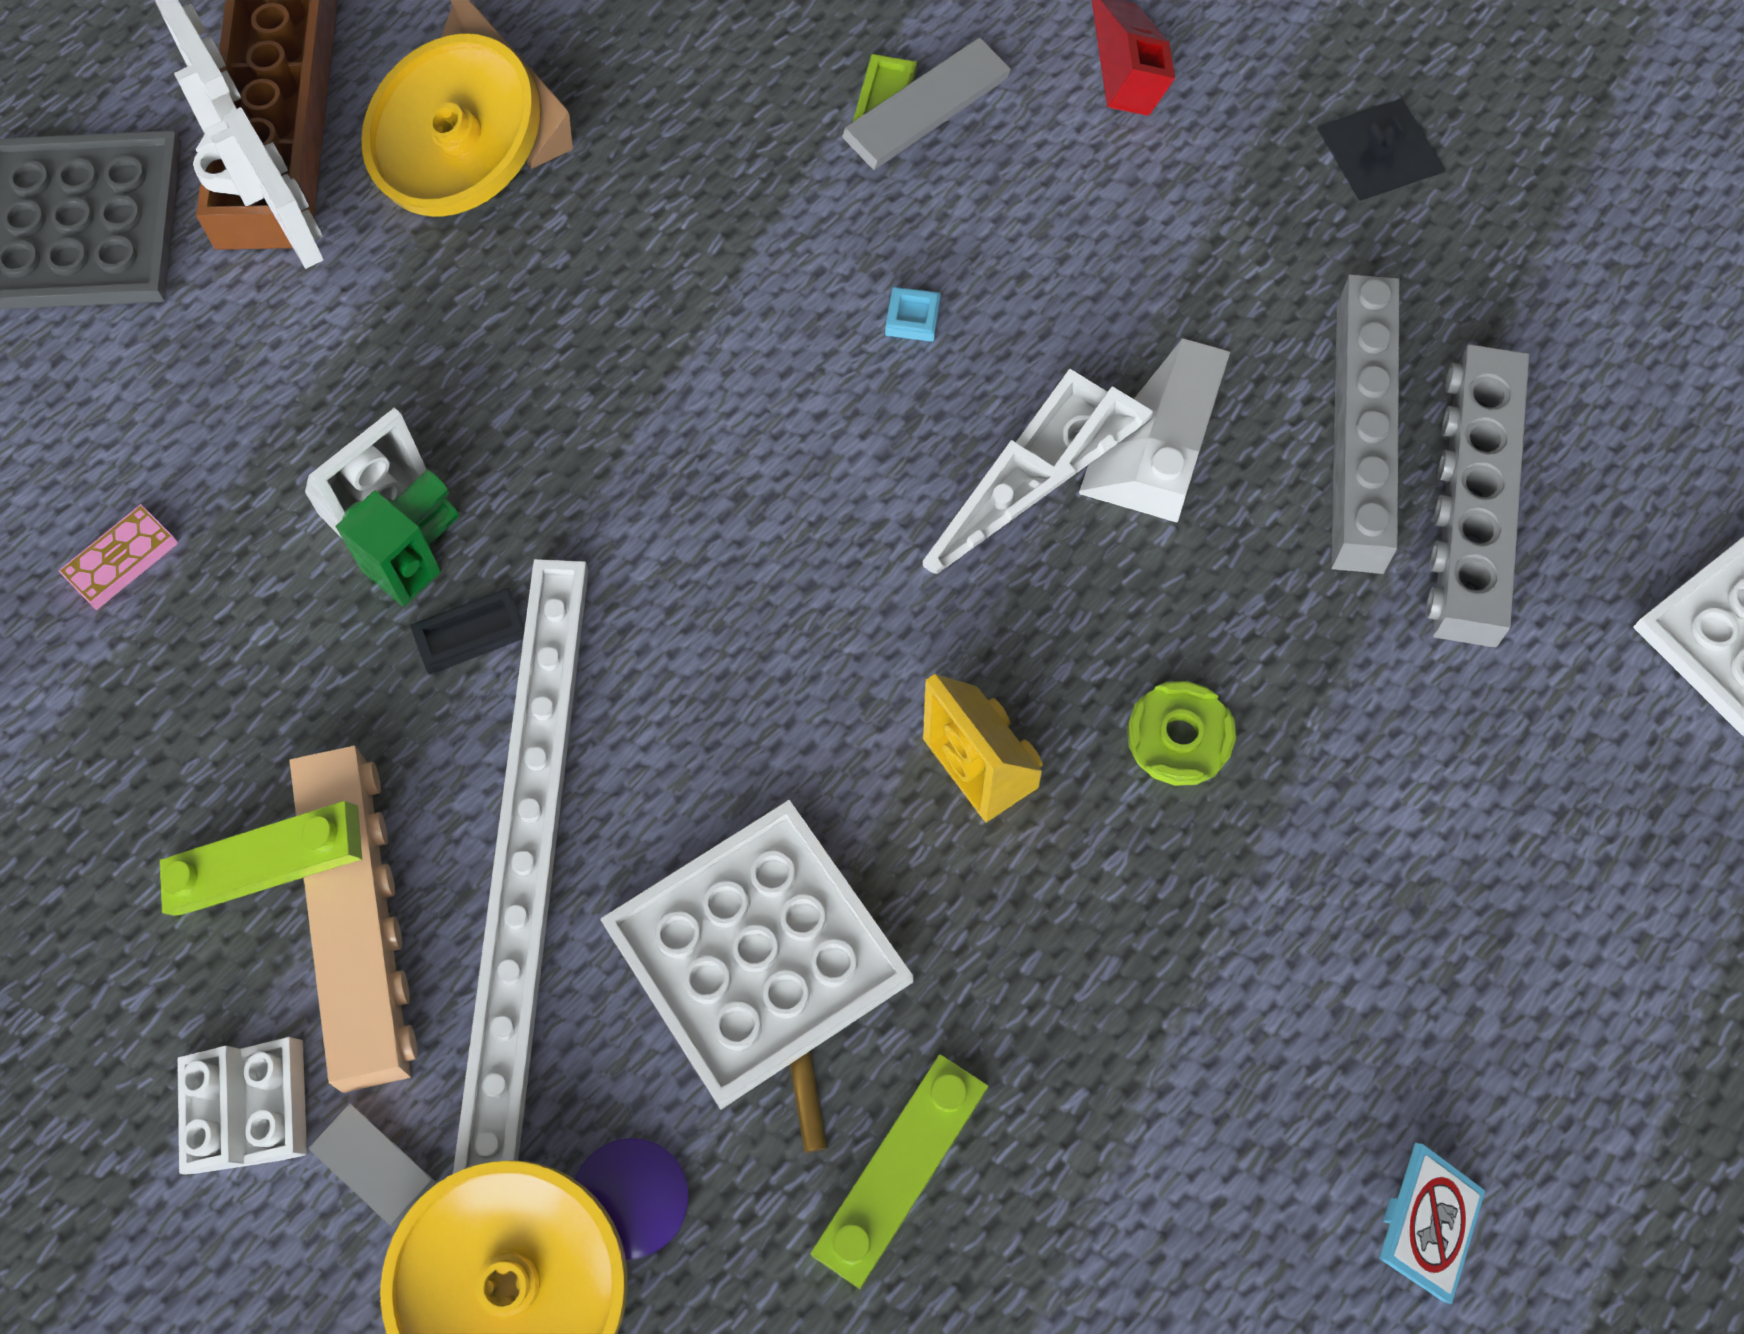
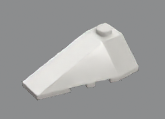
M1182 338L1134 398L1137 402L1151 409L1153 416L1140 428L1088 464L1079 494L1178 522L1230 351Z

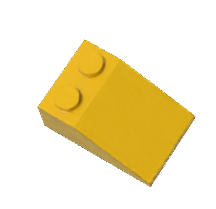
M934 674L925 680L923 740L985 823H987L1039 788L1042 773L1040 769L1042 767L1041 758L1027 740L1024 739L1019 742L1009 729V717L995 698L987 700L977 686Z

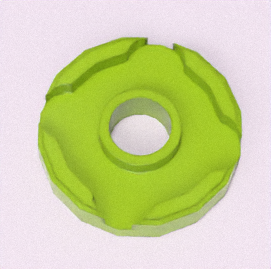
M1190 681L1165 682L1156 686L1153 691L1148 692L1135 703L1127 726L1129 749L1137 764L1154 779L1174 786L1197 785L1215 777L1230 759L1236 741L1235 722L1228 707L1225 709L1224 705L1218 700L1219 696L1207 687ZM1174 721H1185L1195 729L1196 739L1189 744H1178L1170 739L1166 728Z

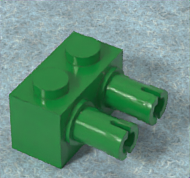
M427 469L394 500L390 498L386 500L374 490L363 501H358L351 505L345 512L342 520L335 526L360 570L403 607L441 573L429 546L460 518L457 510L445 499L449 492L444 483Z

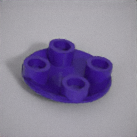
M638 1138L619 1139L598 1148L585 1160L578 1170L575 1180L586 1187L606 1209L620 1236L626 1260L638 1259L655 1253L679 1233L688 1207V1185L680 1164L662 1146Z

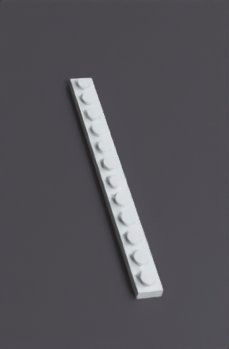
M534 559L453 1174L478 1164L519 1159L589 573L587 564L583 561Z

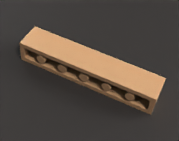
M356 746L289 759L296 816L342 801L358 805L362 860L304 877L329 1084L342 1093L411 1078L409 1061L417 1059L418 1050L412 1026H404L401 1005L410 1003V992L404 971H396L394 951L402 949V935L397 918L395 916L389 917L386 898L395 896V885L390 866L388 864L382 865L379 846L388 843V836L382 813L374 812L372 795L380 794L381 792L376 765L374 762L367 763Z

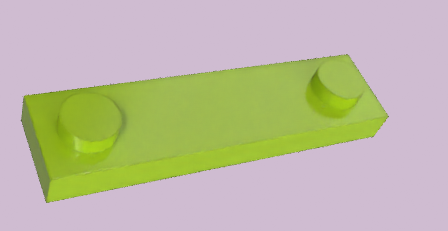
M347 801L338 802L161 859L162 913L173 916L191 913L362 860L358 805Z
M939 1054L810 1253L811 1256L861 1290L988 1090V1085Z

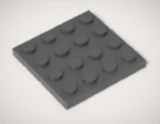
M176 131L0 139V309L165 302L181 141Z

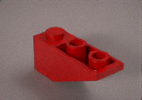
M1091 0L1107 107L1149 116L1175 80L1170 43L1136 3L1124 0Z

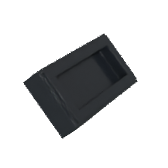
M510 588L410 625L425 669L429 675L523 640L525 626Z

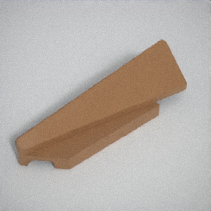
M451 0L452 8L441 37L455 34H479L495 39L515 53L528 68L535 80L540 97L541 111L535 143L526 160L530 168L533 169L573 150L570 116L565 106L470 0Z

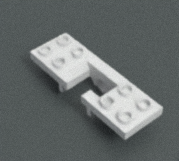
M155 0L188 66L175 72L174 75L204 132V136L196 148L197 154L193 162L195 173L201 184L213 192L240 195L245 206L264 198L304 268L306 269L323 261L315 243L316 240L323 236L310 211L307 209L301 212L308 208L309 205L294 178L290 179L288 174L281 176L282 173L288 170L274 143L271 142L264 146L241 107L236 109L233 102L241 99L240 94L228 72H220L219 69L226 65L212 38L206 37L201 40L199 35L206 31L195 9L191 4L182 7L178 0ZM218 159H222L226 167L224 171L217 174L205 172L207 166Z

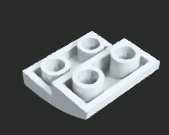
M286 1037L242 1049L222 1046L178 1057L179 1174H196L281 1161L307 1155L303 1040Z

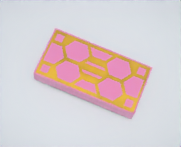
M140 504L63 566L59 572L95 610H98L176 546L178 542Z

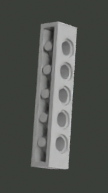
M1468 344L1459 363H1451L1447 373L1445 392L1453 394V405L1446 408L1441 433L1442 436L1450 437L1449 450L1442 452L1438 467V480L1446 481L1445 495L1438 497L1434 512V525L1442 526L1441 541H1435L1430 558V571L1438 572L1437 588H1431L1426 604V618L1434 619V638L1496 648L1511 628L1529 366L1528 353ZM1478 402L1484 403L1488 407H1484L1480 405ZM1473 445L1482 447L1486 452L1476 449ZM1469 489L1478 491L1483 497L1472 494ZM1464 534L1476 537L1481 543L1470 541ZM1460 580L1473 583L1478 591L1466 588Z

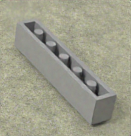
M1349 274L1337 304L1331 569L1384 574L1397 550L1399 279Z

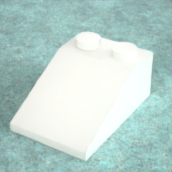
M394 407L308 476L305 493L317 513L340 537L341 535L335 526L342 520L345 512L351 505L358 501H363L374 490L386 500L389 498L394 500L426 470L401 413Z

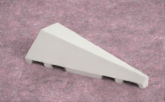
M1069 369L1016 442L1013 440L1009 442L923 560L924 568L935 574L944 570L1148 422L1153 416V411L1113 386L1107 392Z

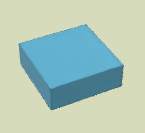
M892 287L885 336L934 342L941 293Z

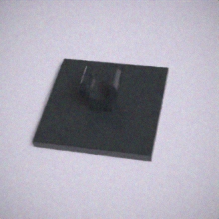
M1403 99L1320 125L1317 128L1359 201L1445 172L1444 166Z

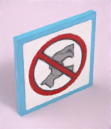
M1415 1143L1398 1199L1390 1198L1383 1221L1390 1223L1379 1259L1438 1299L1452 1304L1485 1190L1425 1145Z

